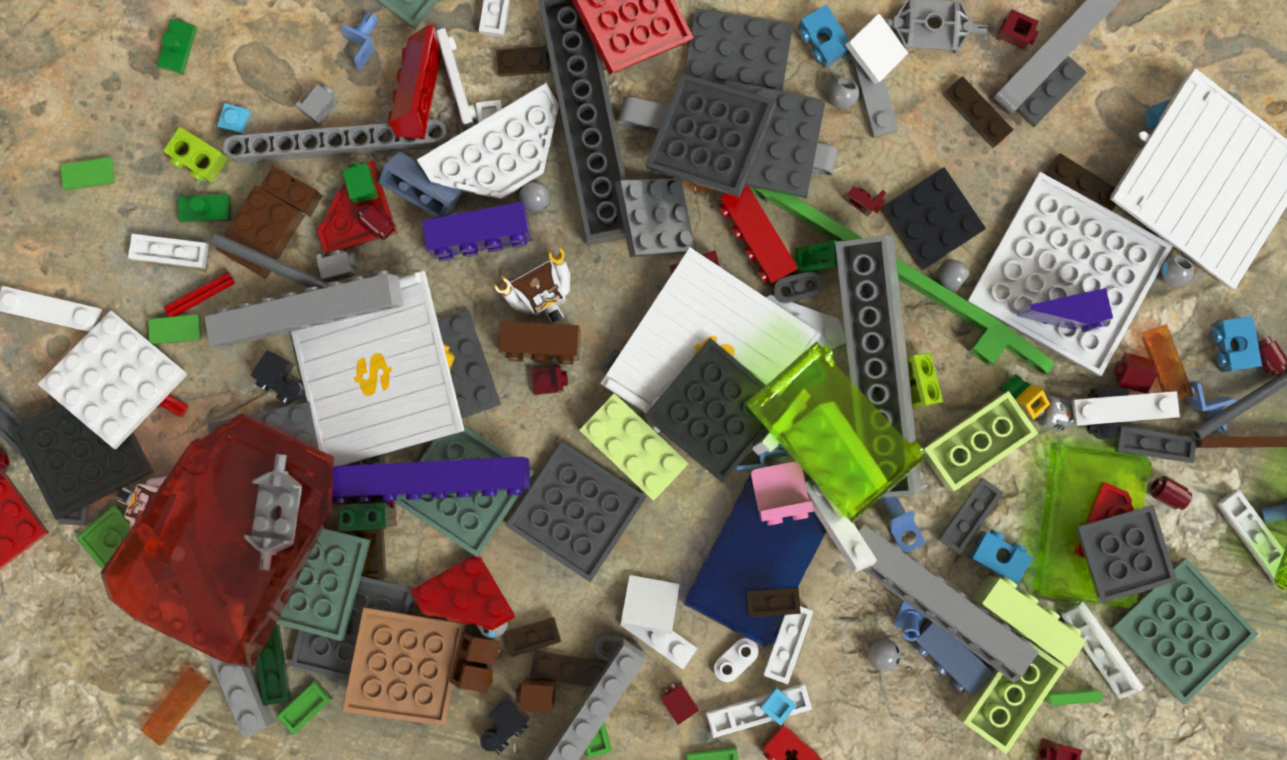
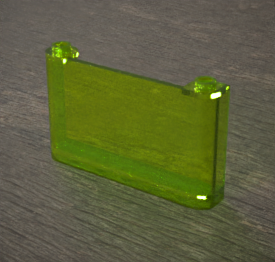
M816 341L752 397L746 405L853 524L925 460L923 457L925 451L915 440L910 443L900 435L837 367L832 359L835 356L833 351L826 344L821 346Z
M1056 443L1051 444L1033 595L1128 609L1131 608L1132 604L1136 603L1138 593L1103 604L1099 603L1086 560L1073 554V551L1079 539L1075 527L1085 524L1101 482H1106L1129 492L1134 509L1144 507L1147 479L1152 472V463L1149 462L1147 456Z

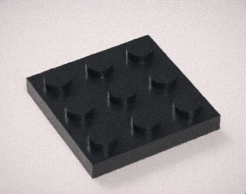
M945 167L881 208L922 271L986 229Z

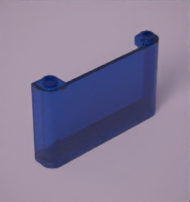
M750 473L683 605L764 648L768 644L772 646L779 634L776 628L783 615L749 618L746 591L798 587L827 530L814 511L808 512V518L793 520L792 516L783 517V523L767 525V521H760Z

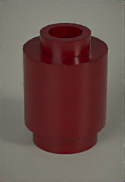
M366 204L358 213L360 217L358 223L376 239L386 240L396 228L393 219L376 204L371 206Z
M1269 336L1258 342L1262 362L1261 368L1265 374L1271 372L1272 375H1276L1287 368L1285 365L1287 357L1276 340L1273 341Z
M1167 476L1156 478L1150 488L1154 499L1172 509L1184 510L1192 499V493L1188 491L1186 486Z

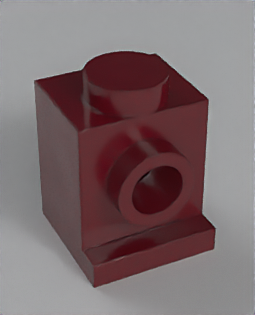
M1011 9L1005 17L996 39L999 41L1004 40L1025 49L1028 44L1033 45L1039 33L1035 29L1039 21Z

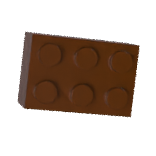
M254 185L223 236L278 260L305 215L257 185ZM215 248L265 279L271 272L227 251Z
M501 321L499 352L508 361L523 362V358H531L534 363H548L549 359L557 360L558 364L573 365L574 361L580 360L581 329L579 325Z

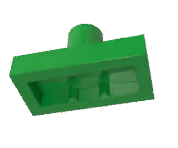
M173 19L170 20L167 33L162 37L163 46L157 63L160 69L184 75L197 32L195 25Z
M228 194L178 196V221L181 223L231 221V196Z
M832 240L795 248L796 265L798 267L796 273L814 272L838 267L835 242L840 241Z

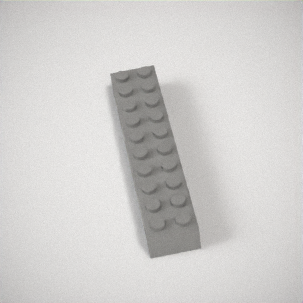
M885 235L835 242L856 434L891 485V488L877 498L914 496L922 490L894 236Z

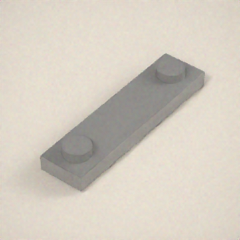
M850 52L873 138L897 132L899 129L885 79L883 78L879 83L874 84Z

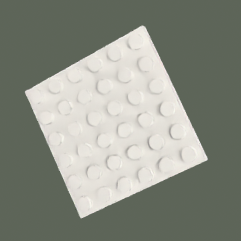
M1039 172L967 301L995 317L1003 324L1099 377L1102 376L1168 256L1172 245ZM1106 288L1113 319L1105 321L1106 326L1082 333L1081 328L1071 330L1018 317L1016 311L1031 304Z

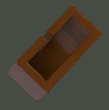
M273 165L260 186L263 190L309 217L312 216L323 197L316 189L293 178Z
M463 632L449 682L459 689L487 693L489 685L493 681V670L491 667L495 665L496 660L499 658L501 642L482 635Z
M526 677L522 684H519V687L516 688L515 703H520L519 711L551 713L555 703L556 681Z

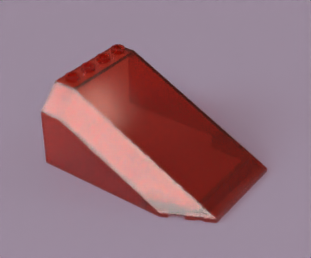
M242 413L232 418L227 424L216 427L214 432L202 439H195L188 445L100 572L108 599L134 620L228 665L252 668L265 647L332 512L334 457ZM276 454L287 455L285 471H288V475L302 485L294 544L276 552V555H272L270 571L260 570L261 553L244 538V535L251 536L259 488V484L252 483V481L268 472H272L274 470ZM279 507L276 511V516L278 519L282 514L281 507Z

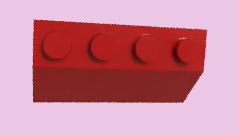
M428 24L410 36L406 48L402 49L403 65L402 68L398 69V88L394 89L392 97L394 107L393 111H389L388 125L392 127L396 137L425 139L442 56L434 25Z

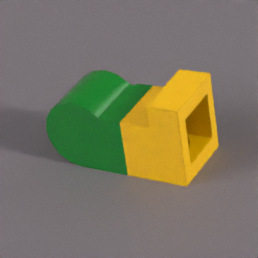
M1013 374L999 388L1001 393L1009 391L1022 411L1033 420L1050 405L1041 388L1025 382L1016 374ZM1036 400H1039V405L1032 409L1031 405Z

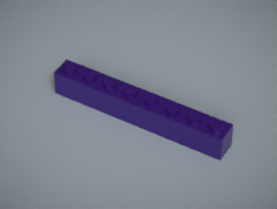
M526 457L323 467V498L332 499V504L347 503V499L356 498V502L365 503L372 502V497H381V501H397V496H406V500H421L422 495H431V499H445L447 494L456 493L457 498L472 497V493L482 492V496L490 497L497 496V491H507V495H523V490H530L529 459Z

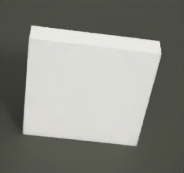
M880 14L875 15L845 44L874 84L879 83L908 54Z
M629 575L620 626L671 635L680 584Z

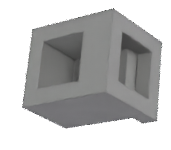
M323 83L321 86L317 84L314 89L311 88L305 94L304 102L300 103L297 101L295 105L302 113L321 126L336 107L338 101L333 96L335 92Z
M336 250L328 253V257L316 254L322 280L332 282L356 275L355 268L358 267L354 253L348 254L343 252V250Z

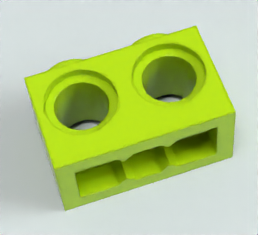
M180 126L163 150V152L170 156L169 162L180 169L183 166L191 169L189 174L201 182L205 178L213 183L229 159L220 151ZM184 146H188V152L180 155L181 149ZM209 158L208 166L201 169V162Z
M931 353L907 357L912 408L916 409L943 402Z

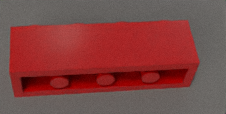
M744 186L740 198L729 194L721 196L719 200L721 205L718 206V209L724 219L729 218L733 224L731 230L737 240L742 239L746 248L743 250L749 261L752 262L754 260L759 269L756 272L763 283L767 282L769 286H772L778 280L796 272L798 269L797 265L750 187Z

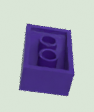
M1106 288L1031 304L1016 311L1018 317L1071 330L1081 328L1082 333L1106 326L1105 321L1113 319Z

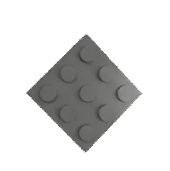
M681 179L620 180L615 183L630 258L683 254L689 248L696 251Z
M1148 505L1075 527L1099 603L1103 604L1177 582L1154 505Z

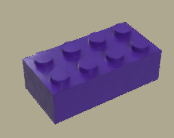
M523 202L422 221L427 251L434 259L439 261H449L454 259V255L463 254L464 257L478 255V251L488 249V252H497L503 250L502 246L523 247L528 245L527 242L533 241L528 213Z

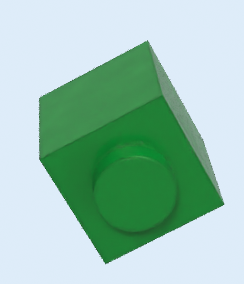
M353 163L348 166V169L342 170L351 201L358 204L379 198L372 169L367 163Z

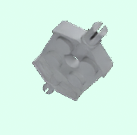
M906 0L897 16H894L893 19L883 18L890 29L894 30L896 37L905 49L955 50L954 54H957L968 35H986L988 30V24H975L973 20H970L964 4L960 1ZM929 18L938 19L940 27L938 29L929 27L927 20Z
M276 454L274 470L252 481V483L259 484L252 534L251 536L244 535V538L260 551V570L270 571L272 555H276V552L294 544L302 485L288 475V471H285L287 455ZM279 507H281L282 514L278 519L276 516V511Z

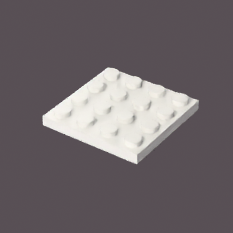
M110 311L38 385L116 450L188 374L113 311Z

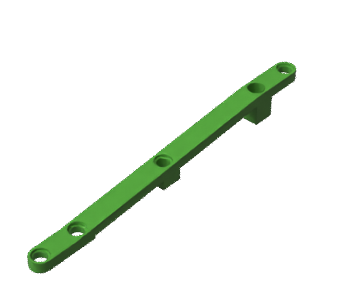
M750 187L753 194L765 203L768 201L772 202L832 240L841 242L863 239L794 196ZM896 258L899 281L982 331L968 352L989 366L996 362L1006 348L1036 371L1044 375L1049 373L1055 363L1047 355L995 317Z

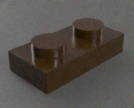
M546 46L496 50L499 77L548 73Z
M799 587L746 591L749 618L801 614Z
M555 616L505 631L512 657L562 642Z

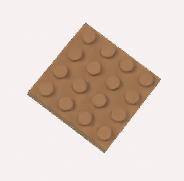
M362 607L341 709L342 712L445 726L453 684L449 681L465 624L439 618Z

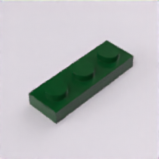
M275 624L251 629L263 706L289 702L291 695L280 625Z

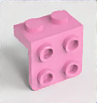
M799 461L752 470L751 478L760 521H767V525L783 523V517L792 516L793 520L808 518V512L814 511L813 503L808 498L802 464Z

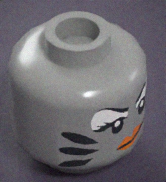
M1046 396L1050 405L1036 417L1038 425L1057 432L1070 427L1074 421L1071 403L1058 397Z

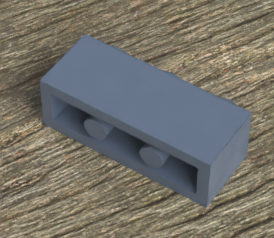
M400 151L385 163L379 184L436 218L449 216L457 208L463 192L431 183L418 162Z
M928 620L920 628V636L914 641L917 643L914 648L923 657L929 655L935 661L932 666L943 676L947 673L953 679L951 684L961 694L966 691L973 696L994 674L966 646L932 621Z

